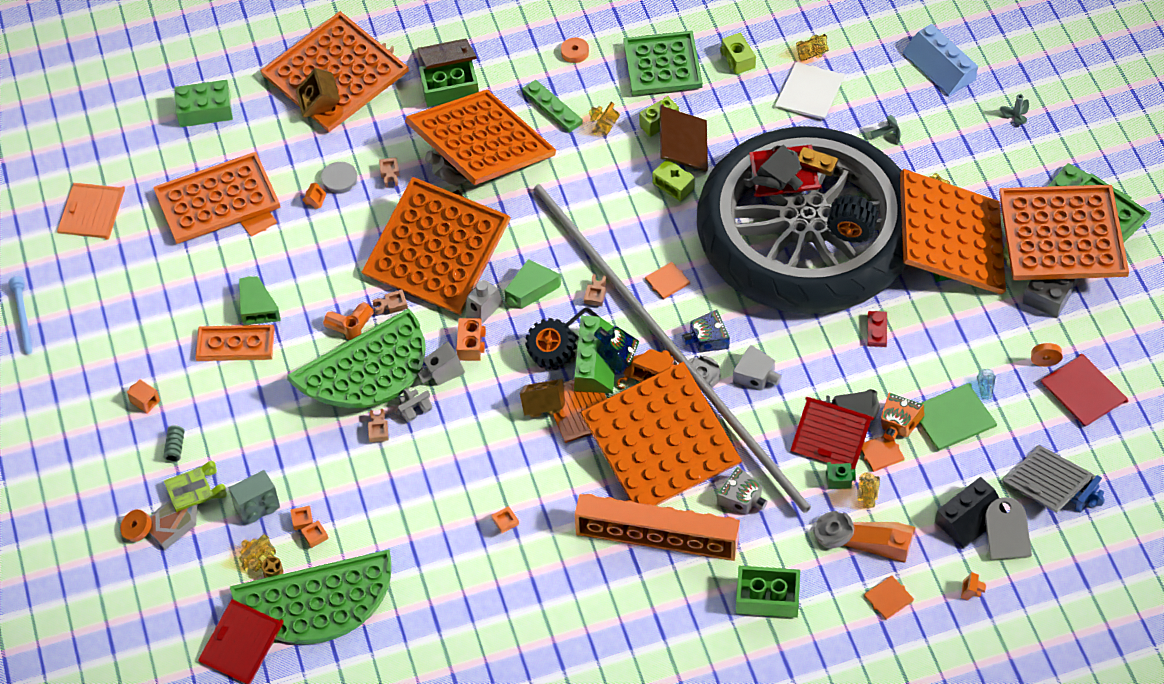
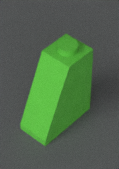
M528 259L504 290L505 302L510 306L523 309L561 286V276L559 273Z
M247 276L239 278L240 310L243 325L281 321L279 307L259 277Z

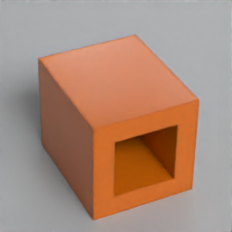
M141 379L131 385L127 391L130 403L147 414L160 402L157 390Z

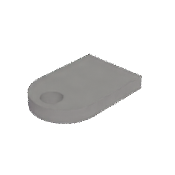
M1008 497L993 501L985 513L990 560L1031 557L1029 529L1024 507L1017 500ZM1001 503L1008 504L1010 512H1001L999 505Z

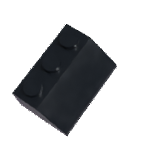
M980 476L937 510L935 523L964 549L986 532V510L993 501L999 499L996 490ZM1001 503L999 505L1000 511L1003 513H1007L1003 504Z

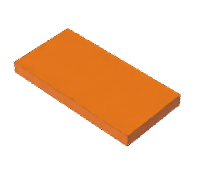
M274 325L198 326L195 359L196 361L272 360L275 327Z

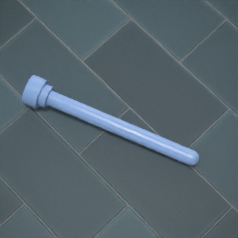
M14 276L9 279V287L15 293L25 353L31 354L33 349L22 294L25 287L24 279L20 276Z

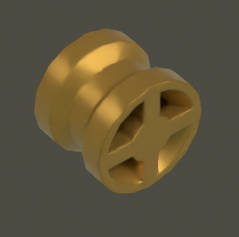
M271 556L263 560L261 568L265 578L284 574L279 558Z

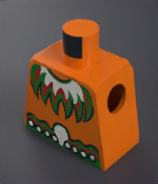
M889 392L881 416L882 429L886 430L883 435L884 438L894 441L897 435L908 437L925 415L924 404Z

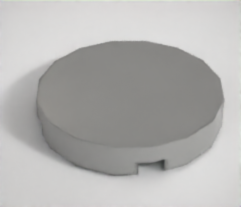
M334 162L324 168L321 180L324 188L332 193H345L356 185L358 175L355 167L350 163Z
M700 356V358L693 357L688 360L711 388L718 384L721 372L718 363L714 359Z
M831 511L818 518L813 530L815 538L820 545L827 548H837L850 541L854 535L855 528L851 517L847 513Z

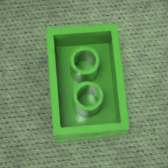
M472 60L426 69L425 66L419 67L427 107L441 105L479 92Z
M227 79L174 87L176 113L180 127L233 120L231 93Z
M738 565L736 614L798 618L801 569Z

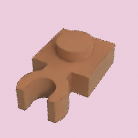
M397 157L380 159L381 178H384L385 187H388V182L390 181L395 182V186H398L397 176H399Z
M593 274L592 285L587 284L584 304L603 306L606 294V287H604L606 285V276H603L601 281H596V274Z
M403 290L384 294L385 299L383 300L377 298L372 301L374 307L380 306L375 308L376 314H382L387 309H389L390 313L408 309Z
M381 409L379 416H375L373 410H370L371 422H368L369 442L389 441L388 421L384 420V410Z

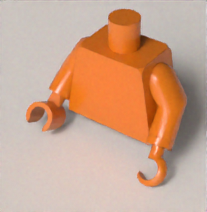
M653 349L634 356L631 365L628 363L623 372L624 377L618 379V388L625 389V386H620V382L623 380L627 381L628 378L642 382L675 366L673 365L674 358L671 357L670 352L667 350L658 352Z

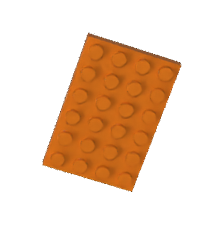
M257 152L153 187L176 244L281 208Z

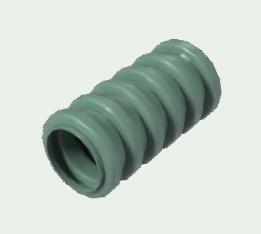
M171 425L167 428V438L163 458L166 461L178 462L181 459L185 430L181 426Z

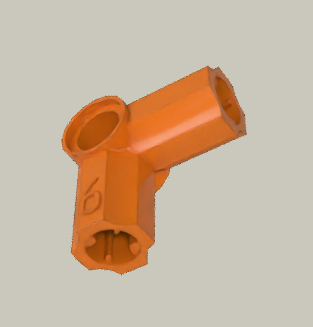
M362 302L361 304L359 303L349 316L328 311L323 325L345 334L348 340H352L362 334L361 329L373 315L374 310L369 304Z

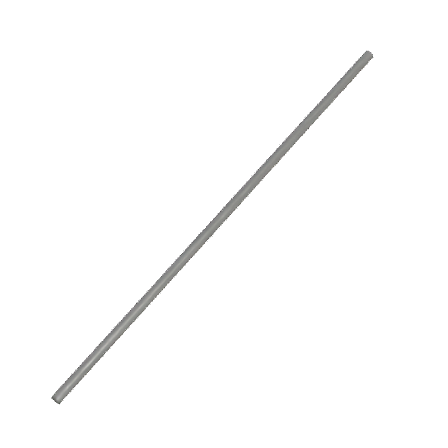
M537 184L533 189L667 351L670 352L678 364L684 361L703 394L803 513H807L811 509L808 502L542 185Z

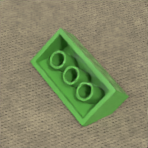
M581 315L574 391L613 394L617 350L610 342L612 337H614L616 327L601 317ZM601 328L607 331L605 337L600 333Z

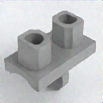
M408 388L403 389L404 396L399 398L403 404L397 407L396 413L398 416L402 415L409 423L417 418L413 410L417 406H419L423 414L432 410L433 406L429 399V391L427 390L418 395L416 389L411 392Z

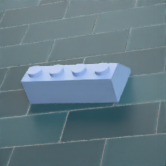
M932 23L919 30L903 51V54L948 96L976 80L978 65Z

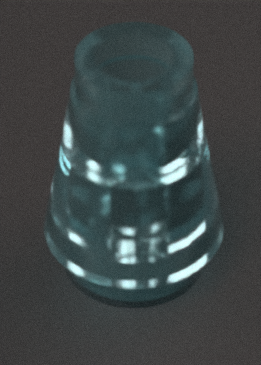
M982 369L978 371L976 376L981 398L991 399L993 398L996 375L991 369Z

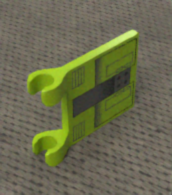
M208 461L200 468L163 480L176 512L214 498H224L227 496L224 484H219L211 490L205 475L217 473L214 461Z

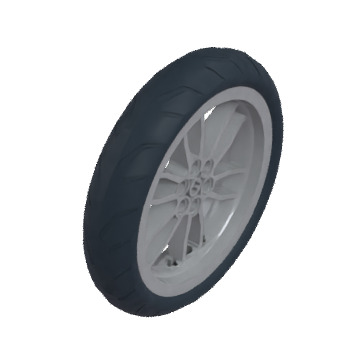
M797 126L781 128L757 135L736 146L720 160L710 172L703 186L697 204V232L703 251L710 264L729 286L752 301L770 308L792 313L813 314L835 312L859 305L884 291L894 282L906 266L903 261L900 172L902 170L888 155L869 142L855 135L835 129ZM783 144L786 148L812 144L813 150L838 158V164L832 175L838 177L839 180L825 194L818 192V189L811 190L809 194L794 192L790 193V196L787 194L770 195L769 197L779 206H737L742 196L752 188L746 186L744 178L748 179L747 174L752 172L749 152L771 150L774 146H782ZM818 172L819 185H821L826 175ZM847 181L864 191L880 214V219H877L875 230H879L877 239L860 255L857 254L848 241L845 242L842 239L836 238L827 228V219L832 202L839 196ZM735 218L767 219V221L736 224ZM784 232L775 242L767 257L755 251L741 237V235L762 236ZM825 241L841 250L848 257L849 261L839 264L828 250ZM791 242L797 244L796 250L788 264L784 265L782 262L775 260L777 255ZM812 242L823 261L829 267L815 269L797 268L796 265L800 260L805 243Z

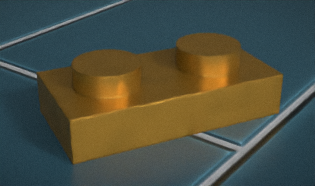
M803 147L798 156L801 167L828 176H832L838 164V158Z

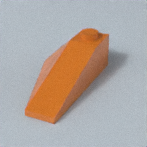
M853 522L855 528L854 535L843 546L906 563L916 527L899 522Z

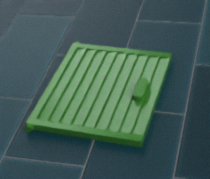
M971 383L921 402V404H924L925 415L919 423L938 451L997 426L994 418L972 389Z

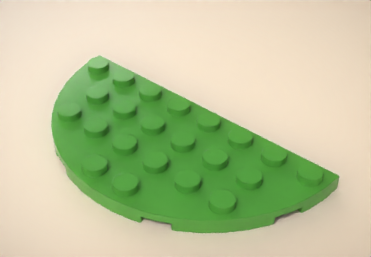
M408 308L288 374L287 380L305 395L328 405L345 408H364L386 403L401 395L403 389L409 388L417 379V373L422 369L426 344L425 337L420 329L421 325L413 312Z
M390 549L230 586L231 594L234 600L279 621L280 619L284 620V624L275 638L276 640L293 644H315L330 641L358 628L380 606L391 580L392 561Z

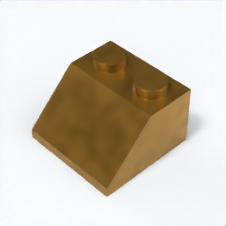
M315 68L295 89L303 117L330 111L340 101L333 73L319 68Z
M563 378L527 384L519 393L524 416L538 417L543 412L556 414L561 412L560 410L565 406Z

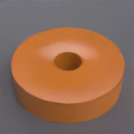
M569 38L561 45V55L567 62H582L589 55V45L582 38Z
M1042 343L1036 345L1031 350V361L1037 366H1054L1061 362L1063 358L1062 348L1054 343Z
M140 509L130 511L121 522L120 531L122 536L131 542L142 540L151 529V517Z

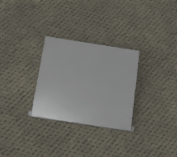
M1037 445L1036 449L1003 480V483L1057 513L1091 479H1094L1095 475L1043 446Z

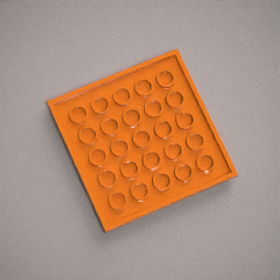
M341 11L260 70L262 76L298 107L300 105L295 89L315 68L333 73L340 101L330 111L310 116L328 132H331L409 72L406 64Z
M488 89L406 116L405 119L407 125L473 185L553 157L557 151Z
M903 169L900 172L904 263L1001 295L1006 292L1000 201Z
M412 176L361 272L367 277L398 290H403L405 293L461 316L466 306L467 296L476 287L511 217Z
M1112 185L999 189L1013 280L1129 276L1128 262Z
M684 361L581 411L583 420L628 499L635 503H650L658 506L742 462Z

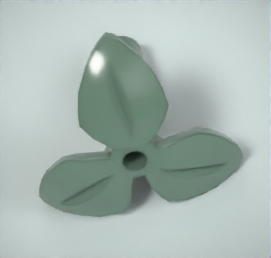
M1022 94L1016 96L1014 110L1008 106L1000 107L1001 113L1007 118L1015 117L1014 122L1017 124L1027 123V118L1021 114L1028 112L1029 100L1023 101L1024 96Z
M889 115L886 118L889 125L870 132L873 139L891 131L896 133L897 144H899L901 139V130L893 115Z

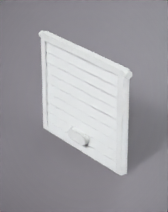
M797 61L775 108L825 120L845 74L802 64Z

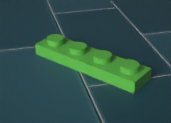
M536 79L522 88L524 95L567 132L570 133L583 124V119Z

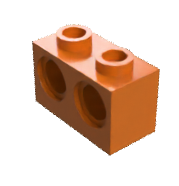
M481 318L458 319L456 351L460 361H481V353H485V342H482V337H486V326H482Z

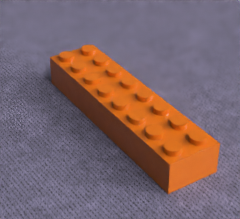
M579 494L575 510L576 535L735 561L740 520L733 517H720L711 513H696L692 510L683 511L673 507H659L650 503H635L631 500L622 501L612 497H598L593 494Z

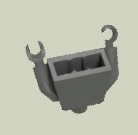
M784 144L772 148V152L777 151L759 168L756 176L749 172L747 174L748 179L744 178L745 185L748 187L761 185L782 190L789 184L797 191L803 184L796 176L802 169L798 155L795 151L787 149Z
M874 389L836 395L832 399V403L830 402V396L827 395L826 401H824L874 417L873 420L876 419L880 409L877 397L878 392Z

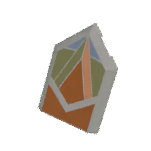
M169 500L150 516L152 524L148 534L166 550L196 526L198 504L176 512L172 501Z

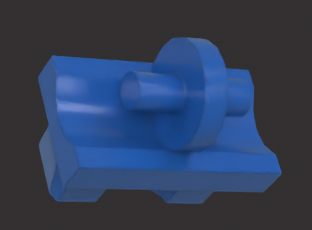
M1096 475L1094 479H1091L1083 487L1085 489L1084 492L1079 491L1070 499V501L1076 504V511L1081 513L1089 501V506L1092 508L1095 505L1102 506L1105 503L1104 491L1101 489L1098 491L1102 477Z

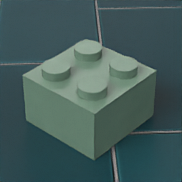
M265 470L228 487L234 508L244 525L254 523L259 518L272 514L281 508L276 488Z

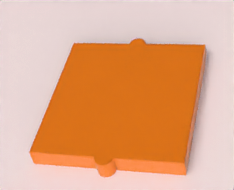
M270 212L240 223L252 237L262 231H266L267 228L278 222Z
M673 262L645 277V280L652 286V290L656 291L663 300L690 284L683 271L679 270Z
M884 436L864 442L861 450L864 460L868 462L873 472L905 460L899 449V444H896L895 440L889 441L885 439Z
M892 575L864 594V597L873 605V609L877 610L885 620L914 601V598L905 590V586L901 585Z

